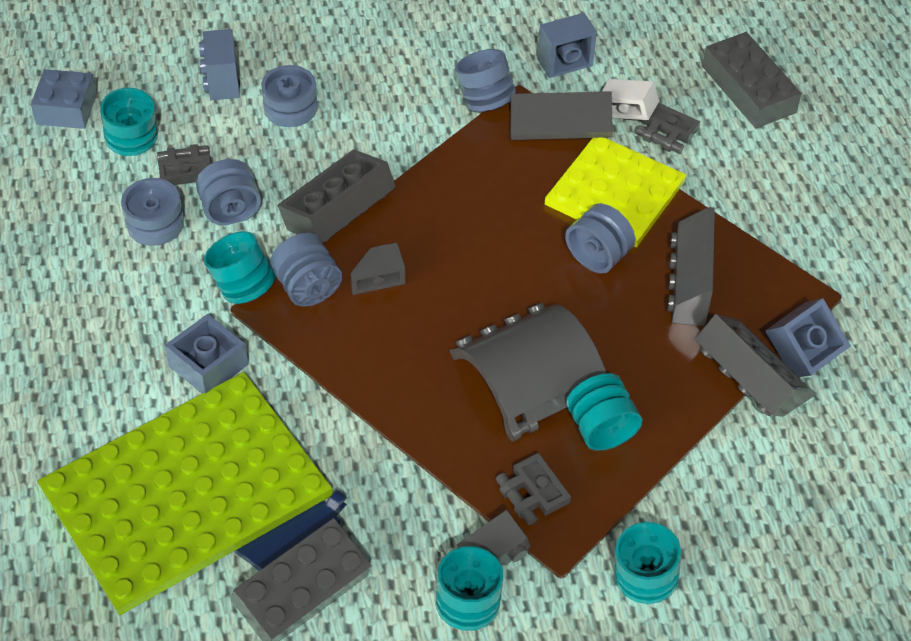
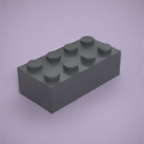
M747 31L706 46L702 67L755 129L797 113L802 93Z
M353 149L277 206L288 231L296 235L299 233L316 234L324 243L396 187L387 161Z
M333 518L233 589L231 601L262 641H281L365 579L372 565Z

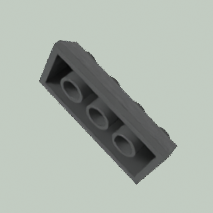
M708 207L680 221L677 233L672 232L670 248H674L675 253H671L669 269H674V274L670 273L668 290H673V295H669L667 311L672 312V323L705 326L713 293L715 207Z
M715 314L695 338L702 346L700 351L706 357L712 360L715 359L720 364L719 370L727 377H733L739 383V390L748 397L752 396L759 402L757 407L767 416L784 417L816 394L739 319Z

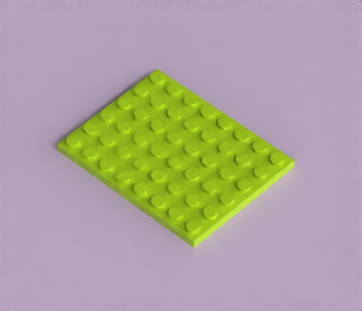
M245 372L212 388L206 394L202 393L37 480L49 504L119 616L331 497L333 494L330 484Z

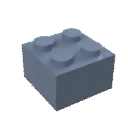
M581 13L540 25L537 60L549 78L593 66L597 31L586 14Z
M233 29L203 31V42H199L200 57L205 58L200 59L201 74L207 76L203 77L204 92H209L210 101L240 98Z
M44 69L31 102L36 125L85 129L97 96L93 73Z
M823 298L803 303L765 330L782 361L799 377L814 374L851 347Z
M209 314L203 316L165 344L168 366L200 393L206 394L209 390L231 379L248 366L246 344Z

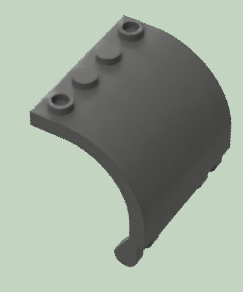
M543 302L529 307V313L522 317L517 313L505 318V324L498 328L493 324L481 329V335L474 339L469 335L457 340V347L449 350L453 360L465 359L469 361L482 375L495 397L503 416L505 432L512 442L520 439L521 434L525 432L532 433L538 430L537 421L566 408L567 397L580 383L591 377L607 373L599 353L585 328L569 310L561 305L552 304L544 306ZM521 414L522 421L517 423L514 417Z

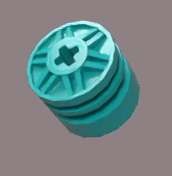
M121 88L105 96L101 103L100 113L104 139L108 148L123 156H137L151 149L157 141L158 134L157 122L155 120V104L151 96L143 90L136 88Z
M234 232L222 237L212 244L204 256V264L212 278L216 280L217 287L221 290L224 299L229 303H247L258 298L272 286L276 277L271 269L268 258L263 254L260 243L251 232Z
M610 373L591 377L576 386L567 397L566 406L576 424L579 425L578 429L589 449L599 451L617 447L633 437L642 425L643 419L633 401L629 399L630 395L618 375Z
M642 522L628 527L619 536L615 549V578L617 586L626 597L634 602L648 605L660 603L672 595L678 585L682 552L679 540L675 534L662 524Z
M463 546L451 550L442 558L437 572L436 609L443 621L449 626L462 631H476L487 627L496 619L500 609L503 587V568L499 560L489 551L476 546Z

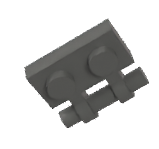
M658 103L649 120H644V124L649 127L646 128L639 125L635 134L642 136L646 142H655L663 146V149L668 152L674 151L681 154L684 145L677 141L681 140L688 144L698 131L700 121ZM658 131H661V132H663V133L668 134L669 136L666 137V136L661 135V134H659V133H657V132H658Z
M197 144L190 145V148L176 150L174 147L167 148V151L157 152L160 179L167 180L173 185L196 182L199 173L211 164L208 145L197 146Z
M539 453L513 466V473L516 477L509 479L506 473H501L496 477V481L500 486V492L504 498H509L514 505V512L519 518H523L527 525L534 524L538 519L533 512L534 509L539 507L542 513L547 516L571 502V496ZM525 488L530 497L524 499L518 490Z

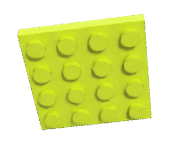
M592 138L545 197V205L577 220L594 204L610 205L629 221L636 238L634 247L637 248L684 184L686 174L607 138Z

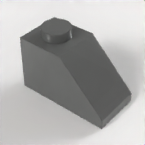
M397 243L384 244L369 249L350 274L352 295L405 284V265Z
M507 510L456 545L457 548L476 546L485 549L493 554L502 565H507L511 561L517 562L528 553L527 550L531 548L528 538Z

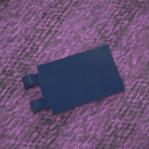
M338 490L335 491L327 504L323 501L235 550V553L260 571L333 518L340 525L341 521L337 515L347 505L344 502L347 496Z

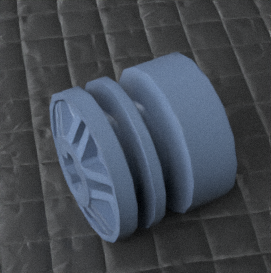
M499 49L477 51L462 58L456 64L455 71L460 85L464 87L462 92L468 109L482 112L493 110L510 102L511 94H516L513 78L508 73L510 68L504 51Z
M299 233L289 237L275 249L270 259L271 269L283 284V288L288 293L290 300L298 306H312L324 301L337 290L342 281L340 268L336 265L334 259L329 255V251L316 234Z

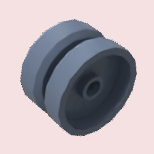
M285 65L270 70L263 77L261 88L264 113L270 122L289 128L306 124L315 117L318 110L316 81L309 70L301 66Z
M237 159L216 161L206 166L197 177V192L202 201L205 216L210 222L222 226L248 220L258 211L261 197L252 171L246 163Z
M146 178L136 181L123 193L121 207L125 217L126 229L129 236L137 243L147 246L162 245L179 236L184 227V215L181 208L180 194L176 186L171 182L160 178Z
M602 203L592 205L581 218L576 220L566 230L565 236L567 246L572 255L581 265L596 273H607L635 246L636 240L634 230L629 221L618 210Z

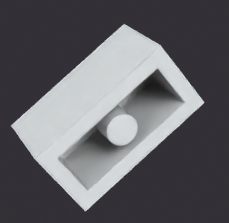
M609 79L602 90L612 91V118L649 120L659 103L654 81Z

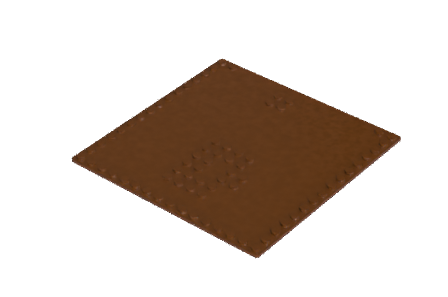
M521 85L515 86L516 94L532 93ZM510 101L496 109L483 111L395 179L394 184L396 188L390 191L384 198L378 200L366 212L357 216L346 227L340 229L328 241L323 243L329 251V255L334 259L342 272V281L330 297L312 306L302 307L295 305L284 290L283 284L275 277L272 286L264 294L247 303L234 304L230 310L236 319L488 522L507 510L528 538L531 546L527 550L528 554L556 577L565 578L747 396L739 390V383L733 377L729 378L719 370L720 364L715 359L712 360L706 357L700 351L702 346L695 340L713 316L719 314L739 319L781 359L765 330L805 302L823 298L830 311H832L840 303L842 296L715 212L713 293L705 326L672 323V312L667 311L669 295H673V290H668L670 273L674 274V269H669L671 253H675V249L670 248L672 232L677 233L680 221L708 207L679 189L637 248L633 247L607 273L590 271L572 255L565 239L566 230L577 219L545 205V197L592 138L511 140ZM397 243L405 265V284L352 295L350 274L369 249L384 244ZM543 302L544 306L552 304L561 305L569 310L587 331L599 353L607 372L606 374L612 373L620 377L630 395L629 399L633 401L643 419L642 425L633 437L621 445L607 450L596 451L588 448L578 429L579 425L576 424L572 414L566 407L537 421L538 430L532 433L525 432L521 434L520 439L512 442L505 432L503 416L495 397L482 375L469 361L465 359L453 360L449 350L457 347V340L469 335L474 339L481 335V329L493 324L498 328L505 324V318L517 313L522 317L529 313V307ZM521 414L514 417L517 423L522 421ZM539 453L571 496V502L547 516L542 513L539 507L534 509L533 512L538 519L534 524L527 525L524 519L519 518L514 512V505L509 498H504L500 492V486L496 481V477L501 473H506L509 479L516 477L513 473V466ZM525 488L518 490L524 499L530 497Z

